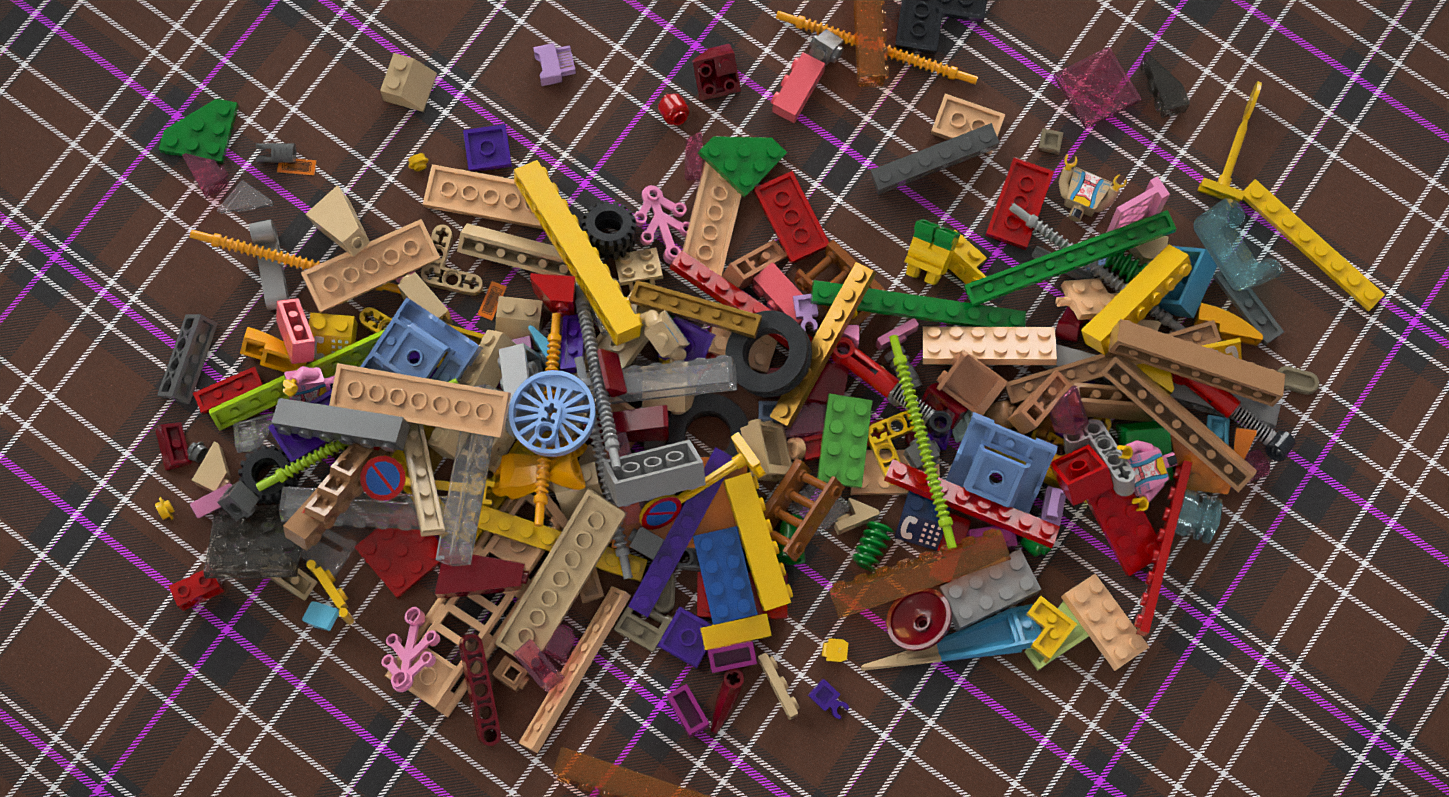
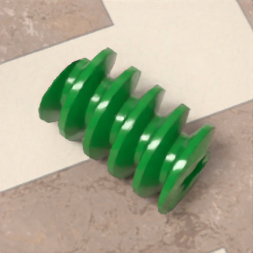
M1125 251L1107 257L1104 268L1106 269L1112 265L1111 272L1115 273L1119 270L1120 279L1127 276L1126 283H1130L1147 266V263L1141 266L1138 265L1140 258L1132 261L1133 253L1124 256Z
M870 521L866 525L868 529L863 531L864 537L859 540L861 545L856 547L857 553L852 555V559L861 568L876 573L877 570L872 567V564H880L876 556L883 557L884 554L879 549H887V545L883 543V540L890 541L891 538L887 535V532L894 533V531L882 523Z

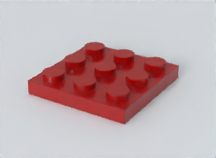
M407 504L354 547L397 599L442 562L445 549L433 535L421 537L418 518Z

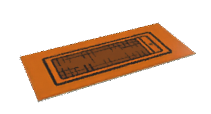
M296 159L295 163H278L277 172L314 175L316 160Z
M492 281L477 315L493 320L497 311L499 296L504 295L507 286Z

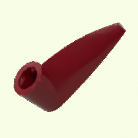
M1069 306L1065 309L1061 319L1058 320L1055 339L1077 343L1084 320H1078L1074 311Z
M729 669L724 674L712 717L710 731L717 734L721 729L742 689L744 676L738 669ZM732 675H736L737 680L740 682L731 685L730 680L727 678H732Z

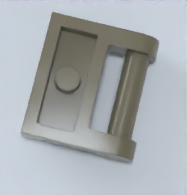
M627 606L614 631L654 653L673 617L665 616L652 609L648 617L661 623L658 629L633 615L634 610Z

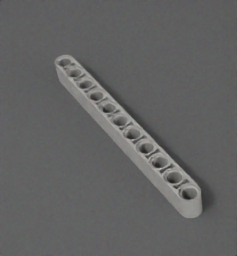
M1056 344V365L1042 366L1049 370L1096 355ZM1106 377L1094 380L1098 384L1115 386ZM1173 382L1174 391L1171 393V396L1182 406L1224 417L1188 387ZM1231 393L1241 401V408L1245 407L1244 410L1248 409V412H1251L1250 415L1254 414L1257 420L1260 419V422H1264L1263 425L1267 424V427H1270V429L1276 428L1280 411L1279 404L1276 403L1272 407Z

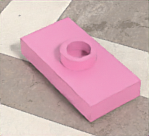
M913 318L880 336L876 342L879 352L891 346L889 337L892 335H898L900 344L906 341L907 336L917 331L918 322Z

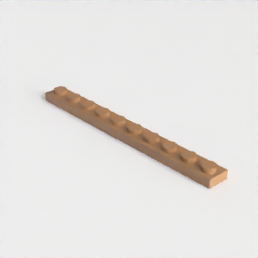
M1214 320L1169 333L1176 338L1191 341L1200 346L1221 341ZM1108 352L1106 355L1099 354L1009 381L1004 387L1011 405L1023 402L1055 370H1058L1071 385L1074 382L1086 383L1103 378L1105 376L1101 372L1117 354ZM1129 359L1135 365L1143 364L1141 362Z

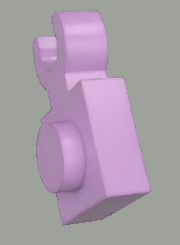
M811 294L793 296L796 320H803L801 327L805 332V326L808 324L812 325L813 331L816 332L818 324L813 317H818L817 304H810Z

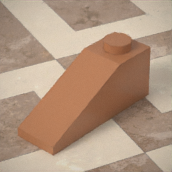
M772 240L730 263L721 277L742 290L752 284L753 278L773 262L777 265L787 256L775 240Z
M1055 370L1019 405L1007 420L1022 435L1037 428L1072 385L1058 370Z

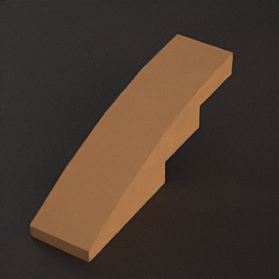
M357 443L349 445L331 465L330 474L318 486L317 494L305 506L304 514L325 523L361 474L363 466L372 456L374 449L363 447Z

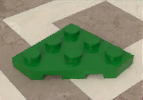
M215 99L166 128L159 146L160 153L223 164L239 106L238 103Z
M713 136L698 152L744 198L787 153L773 138Z

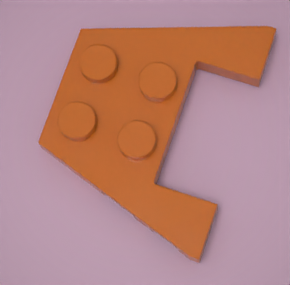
M1236 427L1234 451L1245 459L1257 434V430ZM1171 434L1177 465L1179 466L1183 460L1193 462L1186 490L1228 494L1231 486Z

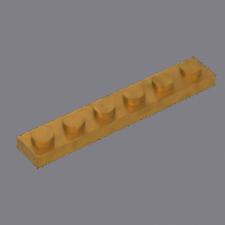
M636 280L629 298L630 303L660 312L666 310L670 315L754 339L762 321V315Z

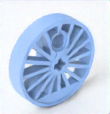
M558 370L540 372L526 379L515 391L509 406V422L514 435L527 449L547 457L563 456L581 447L591 435L596 420L594 399L586 384L578 377ZM538 386L546 387L548 400ZM534 387L543 403L526 392ZM552 389H556L554 399L552 395ZM573 393L578 394L577 396L568 401V399L571 397ZM524 397L539 408L522 405L519 402ZM588 397L590 404L572 407ZM517 410L534 413L532 415L516 417ZM590 411V418L571 415ZM569 421L587 424L586 429L582 431ZM533 422L518 431L516 424ZM563 425L580 435V437L573 442ZM535 430L534 435L527 442L523 437ZM560 430L569 443V445L561 448L559 442ZM545 431H552L549 438L541 437ZM537 441L542 445L541 448L534 446ZM555 445V449H547V447Z

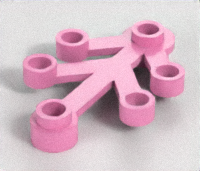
M650 185L642 191L641 196L644 203L634 215L636 225L642 226L647 220L646 214L651 207L654 213L648 228L640 236V242L646 246L650 245L654 239V233L657 227H659L666 246L663 259L666 263L671 264L681 250L675 246L668 226L676 229L682 236L686 237L687 231L683 227L688 228L689 222L682 223L662 211L661 206L672 211L676 217H682L687 208L683 203L675 204L664 198L662 191L658 187ZM650 193H653L656 197H651ZM676 208H681L683 212H678ZM637 216L642 217L643 221H639ZM643 236H648L650 240H645ZM670 251H674L677 255H672Z
M411 607L405 613V621L410 624L405 648L401 644L402 639L394 633L390 634L386 639V644L394 649L402 660L401 669L397 666V659L390 654L385 655L381 661L382 666L392 674L391 683L397 692L407 691L413 684L414 676L425 666L431 667L436 662V657L427 651L411 667L412 661L429 645L436 646L440 641V636L431 630L415 646L419 627L425 622L424 612L417 607Z

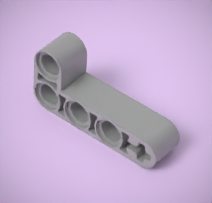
M272 220L249 224L254 245L258 244L259 248L262 246L265 249L271 248V251L276 249L280 253L278 234ZM257 256L267 310H276L277 301L289 299L283 262L278 264L277 261L271 262V259L266 261L264 257L259 259V256Z
M1092 419L1065 430L1063 436L1066 454L1089 444L1108 466L1115 492L1121 496H1129L1134 492L1135 472L1127 459L1118 458V456L1122 455V452L1117 449V444L1101 421Z

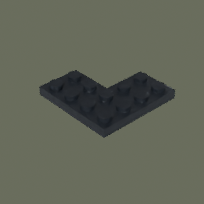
M902 0L895 47L936 54L942 16L983 23L987 0Z

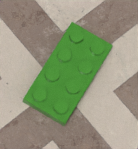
M830 393L827 395L817 474L818 479L828 483L830 478L834 476L843 486L862 487L872 400Z

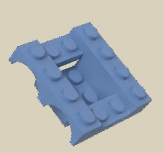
M406 297L361 367L429 379L447 351V356L431 379L449 382L456 378L459 381L467 367L473 364L483 347ZM414 351L420 354V360L416 364H412L409 360L410 354Z
M974 412L946 481L964 487L969 492L1008 508L1013 507L1029 514L1058 446L1036 438V440L995 424V420ZM984 446L990 447L1004 454L1026 462V464L1024 465L1005 456L987 450L984 448ZM992 473H999L1003 480L999 483H994L991 481L990 475Z

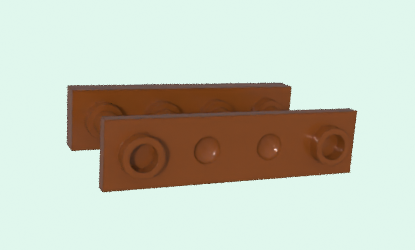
M833 239L827 244L824 252L826 258L807 274L799 269L794 280L800 290L811 294L813 280L828 266L836 264L841 269V273L831 281V283L841 284L847 279L856 261ZM873 279L869 286L871 289L885 290L875 279ZM820 305L828 313L831 306ZM861 311L855 318L850 320L848 325L859 326L872 312Z
M797 458L765 504L766 510L763 511L765 520L769 519L772 526L771 539L785 546L783 551L795 562L802 555L805 547L845 488L834 476L826 483L810 475L811 469ZM805 482L822 490L815 502L798 493ZM792 501L810 509L803 520L785 512ZM780 519L797 527L791 539L774 531Z

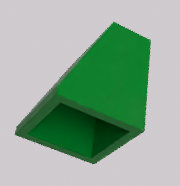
M1156 420L1152 422L1116 424L1119 445L1125 446L1135 440L1151 443L1154 447L1160 449L1162 456L1172 453L1171 434ZM1172 466L1166 468L1169 480H1173Z

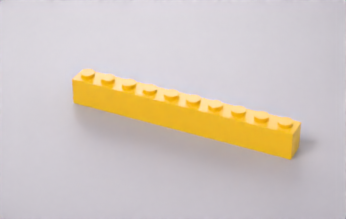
M538 160L514 169L515 185L572 276H575L578 286L615 345L618 346L639 337L642 326L640 316L634 314L629 299L622 295L619 283L610 276L608 266L600 260L598 250L591 246L588 234L579 227L577 217L569 211L567 201L560 197L558 187L554 182L550 181L546 168L541 167Z

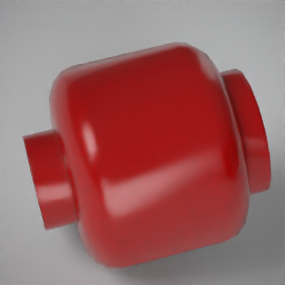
M676 93L667 94L658 105V110L667 124L681 125L687 120L689 107L681 95Z

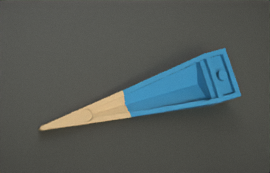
M1032 604L1014 607L945 636L939 643L929 649L922 651L907 650L863 664L861 670L1022 652V649L1032 648L1031 645L1040 635L1041 629L1036 622L1026 615L1033 606Z

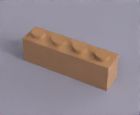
M1074 382L1066 395L1067 411L1070 416L1153 421V418L1117 386Z

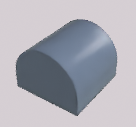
M759 401L758 419H761V422L773 421L776 424H780L770 417L778 401Z

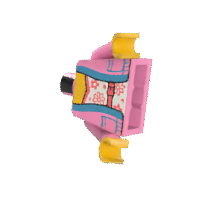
M302 366L298 370L284 372L286 380L283 382L285 387L283 392L289 396L290 400L311 402L333 388L335 376L324 378L320 368Z
M1135 440L1125 446H1117L1118 450H1123L1122 455L1118 456V458L1127 459L1134 470V494L1139 496V498L1132 499V504L1139 503V508L1136 511H1145L1149 507V502L1163 488L1165 482L1169 480L1166 468L1175 466L1178 463L1173 452L1162 456L1160 449L1154 447L1151 443Z

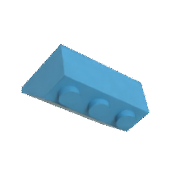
M1173 246L1189 255L1192 270L1176 284L1172 291H1169L1161 299L1158 305L1160 309H1164V311L1175 316L1194 318L1219 262L1207 249Z

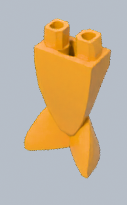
M573 437L571 439L574 442L578 437ZM566 440L562 443L560 448L569 445L568 441ZM585 443L569 454L549 457L551 459V463L548 464L551 467L548 470L550 475L547 476L550 479L549 482L551 481L573 490L586 488L582 470L577 459L587 450ZM515 453L502 455L501 464L494 473V476L500 479V481L494 483L492 492L497 497L507 496L511 500L533 493L537 489L535 484L538 481L535 478L539 476L536 474V471L539 470L537 465L540 463L537 459L540 457L538 455Z

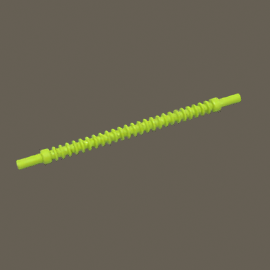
M892 335L889 339L895 357L893 358V363L897 367L896 372H899L897 377L901 378L899 383L903 385L901 386V390H904L902 395L906 396L904 401L908 403L906 408H909L907 413L911 414L909 419L913 421L911 426H914L912 431L916 432L914 437L918 439L916 441V444H919L917 449L921 450L919 456L923 457L921 462H924L923 468L926 469L924 474L928 475L926 480L930 482L928 483V486L931 487L929 492L933 493L931 498L935 500L933 505H936L934 510L938 511L936 517L940 518L938 524L943 529L948 550L957 548L951 527L953 522L952 518L948 517L950 512L946 510L948 505H945L947 500L943 499L945 493L941 492L943 487L939 486L941 484V481L938 480L940 475L936 474L938 469L934 468L936 463L933 462L934 456H931L933 451L929 450L931 444L927 443L929 441V438H926L928 433L924 432L926 426L922 425L924 423V420H921L923 415L919 413L921 408L917 407L919 402L916 401L917 396L914 395L916 390L912 389L914 384L911 383L912 378L909 377L911 372L907 371L909 369V366L906 365L908 361L902 353L898 335Z
M456 378L449 381L450 383L459 384ZM338 440L336 442L332 441L330 445L325 444V448L319 447V451L314 450L313 454L308 453V457L302 456V460L297 459L296 463L291 462V466L285 465V469H277L275 474L256 483V487L259 491H262L279 481L283 483L288 480L289 476L293 477L294 473L299 474V470L305 471V467L310 468L311 464L316 465V461L322 462V458L327 459L328 455L333 456L334 452L339 453V449L345 450V446L349 445L343 444Z

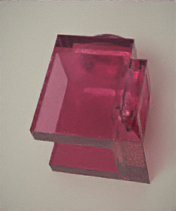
M563 624L561 626L558 625L543 653L561 663L568 662L566 654L569 653L576 640L573 638L575 635L573 634L574 630Z

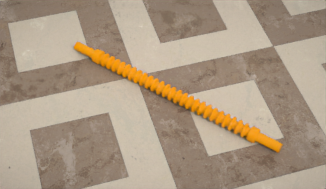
M778 11L776 19L794 24L798 29L805 28V31L809 29L811 33L817 32V35L827 29L842 38L845 44L857 45L856 47H862V50L867 48L868 52L873 50L874 54L878 52L880 56L884 54L885 58L890 56L891 60L896 58L897 62L902 60V63L914 64V67L919 66V69L924 67L925 71L930 69L931 73L936 71L937 75L942 73L943 77L947 75L948 79L951 80L956 78L975 85L978 79L977 76L959 71L958 67L951 66L950 68L948 64L943 66L942 62L937 64L936 60L934 62L930 58L926 60L925 56L920 58V55L914 56V53L908 54V51L902 52V49L898 51L896 47L892 49L891 45L886 47L885 43L880 45L879 41L874 43L873 39L868 41L867 37L863 39L862 36L857 37V34L845 33V30L841 32L839 28L837 30L834 29V26L829 28L828 24L823 26L822 22L817 24L816 20L811 22V19L806 20V17L801 15L797 17L782 11Z
M193 229L190 232L189 238L211 243L213 247L218 248L222 246V249L227 247L228 251L234 249L235 253L240 251L241 254L246 252L247 256L252 254L253 257L259 256V259L264 257L266 261L271 259V262L277 261L278 264L283 262L284 266L290 264V267L294 265L296 269L301 267L303 271L320 264V261L315 263L313 259L308 261L307 257L305 259H301V256L296 258L295 254L289 256V253L283 254V251L278 253L276 249L271 251V248L265 249L264 246L259 248L258 244L252 246V243H249V245L246 244V241L241 243L239 239L234 241V238L227 239V236L223 238L221 234L217 233L211 235ZM390 282L375 289L381 292L387 290L401 294L398 284Z
M560 313L552 314L551 333L548 334L547 339L549 343L547 348L549 350H547L548 356L546 359L548 361L545 363L547 366L545 371L558 370L556 367L559 366L557 361L560 360L558 355H560L559 349L561 348L559 344L562 340V336L559 334ZM543 387L546 390L543 392V395L548 400L547 389ZM552 389L553 399L556 393L554 391H556V389ZM545 431L541 438H549L552 431ZM538 455L540 458L537 461L540 464L537 465L539 470L536 471V474L539 476L535 478L538 482L535 484L537 489L534 492L537 495L534 496L533 501L536 504L534 526L543 527L545 505L548 504V496L546 494L549 493L546 488L549 487L547 482L550 479L547 476L550 475L548 470L551 468L548 464L551 463V459L547 456Z

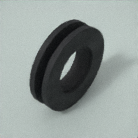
M770 310L754 313L762 315V321L756 338L732 332L728 339L725 351L728 370L738 384L754 395L776 397L786 394L797 387L809 371L812 361L810 339L804 329L785 313ZM767 334H779L785 337L789 345V356L785 364L779 370L770 374H758L753 371L748 357L754 342Z
M717 394L695 395L692 407L684 414H671L668 421L669 441H666V443L670 445L686 441L687 428L694 420L700 417L712 416L719 418L726 423L731 436L737 432L742 436L740 428L748 425V419L735 402ZM731 439L729 446L724 452L734 457L739 453Z

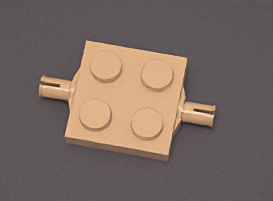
M1099 278L1064 281L1061 285L1065 297H1057L1055 304H1057V307L1069 306L1074 311L1078 320L1093 319L1118 293H1108Z

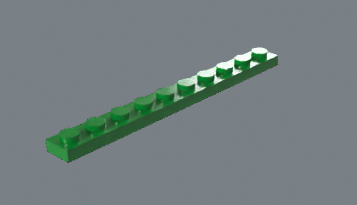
M1166 210L964 285V289L971 306L974 307L1176 232V227L1169 211Z
M814 280L812 282L810 304L832 306L843 284ZM868 288L857 308L858 311L968 327H1025L1026 311L986 305L972 307L971 303L871 288Z

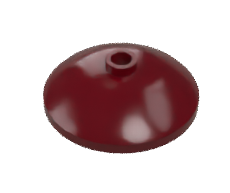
M921 587L909 590L898 597L889 609L886 620L888 634L893 642L904 650L922 651L929 649L939 643L947 634L952 622L951 606L944 595L935 589Z

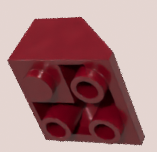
M730 44L709 48L692 60L700 101L741 92L735 54Z

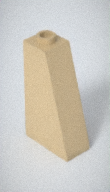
M338 185L306 213V216L319 231L353 257L370 243L350 200Z

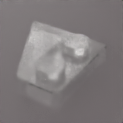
M274 413L233 424L237 453L253 451L252 449L261 446L270 433L268 426L272 425Z

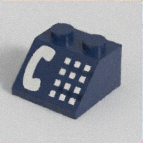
M909 491L894 538L937 551L943 535V529L938 524L940 518L936 517L938 511L934 510L936 508V505H933L934 501Z

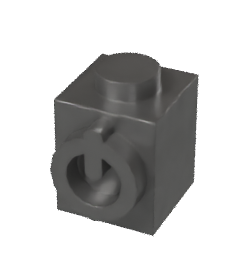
M825 29L819 36L815 35L809 44L811 49L808 55L824 62L825 66L829 62L835 63L843 52L844 48L841 46L843 39Z
M916 438L910 443L911 446L905 449L903 455L910 466L925 472L926 469L923 468L924 462H921L923 457L919 456L921 450L917 449L919 444H916L918 440ZM929 438L927 442L931 444L929 450L933 451L931 456H934L933 462L938 465L940 463L938 460L940 448L934 440L931 441Z

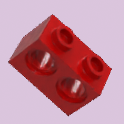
M211 566L169 586L177 606L182 611L225 592L216 571Z

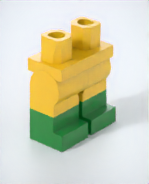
M921 219L915 223V233L908 250V255L904 261L908 263L906 274L917 278L920 275L921 269L926 270L927 274L924 281L936 285L941 275L947 273L961 234L945 227L940 228V225Z

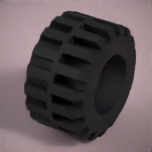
M604 201V204L599 202L595 204V208L591 206L588 212H585L583 215L582 231H586L591 246L598 250L600 258L603 257L606 261H609V258L618 260L619 256L623 258L626 256V252L630 253L633 250V246L636 243L635 216H632L630 209L626 210L625 205L619 206L618 202H613V204L609 203V201ZM605 228H613L618 230L617 232L612 234L600 232V230Z
M263 445L261 450H258L257 447L252 449L254 453L251 455L247 453L245 455L246 461L242 460L240 463L242 469H238L239 481L245 484L259 498L257 502L259 504L265 503L267 506H271L272 502L278 505L281 504V499L288 500L289 497L287 495L289 493L293 495L295 492L294 486H298L297 477H299V474L294 473L293 477L289 476L288 480L283 483L279 481L262 491H259L256 487L257 476L262 468L268 465H276L285 469V465L291 466L282 449H277L276 446L272 445L270 448Z

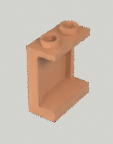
M964 350L961 355L956 353L950 361V364L953 365L948 372L944 370L936 380L939 382L937 389L939 391L942 389L973 413L975 412L983 416L1006 386L1007 381Z

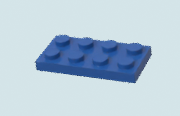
M737 526L693 536L713 625L758 615Z

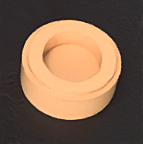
M799 437L790 438L787 444L791 460L796 458L802 459L806 452L803 439Z

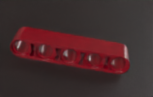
M467 634L460 639L459 650L476 735L480 743L494 746L501 739V731L483 642L479 636ZM470 638L476 642V647L473 651H468L465 646L466 641ZM473 661L480 663V671L476 674L470 670V665ZM481 683L485 687V692L482 696H477L475 694V687ZM483 706H487L490 711L489 716L485 719H482L479 715V711ZM487 729H492L494 732V737L491 741L484 739V732Z

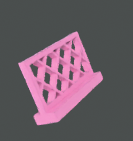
M1158 176L1150 180L1144 193L1117 207L1107 232L1161 213L1170 193Z

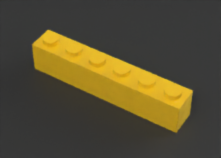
M1168 244L1081 330L1085 344L1106 355L1109 351L1111 331L1118 321L1123 319L1137 324L1140 320L1144 319L1147 313L1154 306L1158 305L1161 299L1190 273L1192 266L1189 255Z
M751 472L724 480V487L763 611L791 603L790 598L793 597L790 585H786L783 578L786 575L785 567L782 562H778L776 556L780 552L777 542L772 541L770 533L773 532L770 520H765L763 514L766 507L763 498H758L756 489H759V484L756 476H752Z

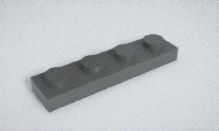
M1232 263L1213 275L1214 280L1246 322L1263 335L1262 343L1265 346L1284 333Z

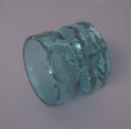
M1186 489L1174 534L1186 537L1190 530L1193 529L1194 540L1198 541L1202 535V542L1209 544L1220 524L1222 499L1215 497L1211 503V496L1206 495L1202 503H1199V492Z

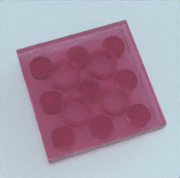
M1110 47L1055 73L1053 76L1085 129L1141 101L1139 93Z

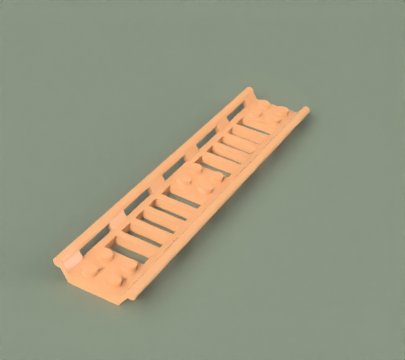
M608 395L612 409L611 412L635 409L618 397L612 398ZM559 438L560 445L564 443L565 440ZM624 442L618 451L619 457L627 455L635 442ZM548 482L549 487L547 489L555 493L553 482ZM530 493L514 500L507 497L499 511L516 516L525 502L536 508V504L533 502L534 495ZM547 511L544 512L546 515H548L549 517H551L550 514H549ZM487 531L482 533L469 554L484 557L492 554L501 560L524 563L526 571H529V575L545 553L544 550ZM537 572L531 580L528 578V582L523 584L522 590L502 592L505 596L498 606L481 595L466 596L492 613V616L485 625L455 606L460 597H452L449 600L448 598H438L425 616L424 624L419 627L415 646L426 630L427 632L431 630L438 632L459 646V641L462 637L442 625L447 615L451 613L480 632L478 636L483 642L487 661L497 647L495 644L496 640ZM516 597L518 600L492 636L490 632L513 598ZM466 641V649L473 651L476 647V642L474 641L471 644ZM427 647L412 661L411 667L427 651L436 657V662L431 667L425 666L414 676L413 684L408 691L438 710L444 716L449 717L467 691L465 678L454 693L451 691L464 672L462 660L456 667ZM398 656L396 658L397 666L401 669L402 660ZM478 661L471 667L472 673L476 674L480 671V663ZM388 670L385 676L391 680L392 674Z

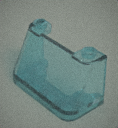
M1225 198L1195 220L1194 231L1230 286L1234 290L1245 291L1279 277L1285 271L1277 260L1267 258L1260 263L1257 262L1235 229L1244 222L1245 211L1238 201Z

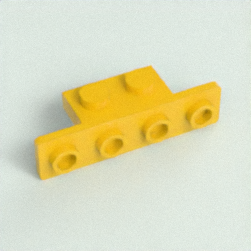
M960 235L948 268L965 284L986 277L978 267L987 258L967 241L963 235Z

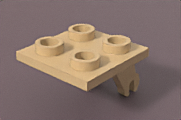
M657 248L630 253L626 252L625 257L619 256L618 260H615L620 286L628 285L629 292L633 290V282H636V280L649 279L650 284L655 285V280L663 279Z

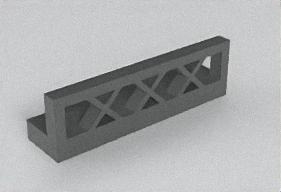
M201 314L185 315L157 396L172 398L183 404H190L218 325L217 322Z

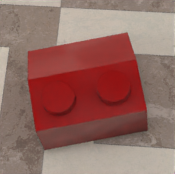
M530 274L533 292L552 313H560L561 317L575 315V300L577 299L575 276Z
M1089 444L1052 461L1050 464V468L1061 489L1064 490V495L1073 506L1114 487L1108 466Z

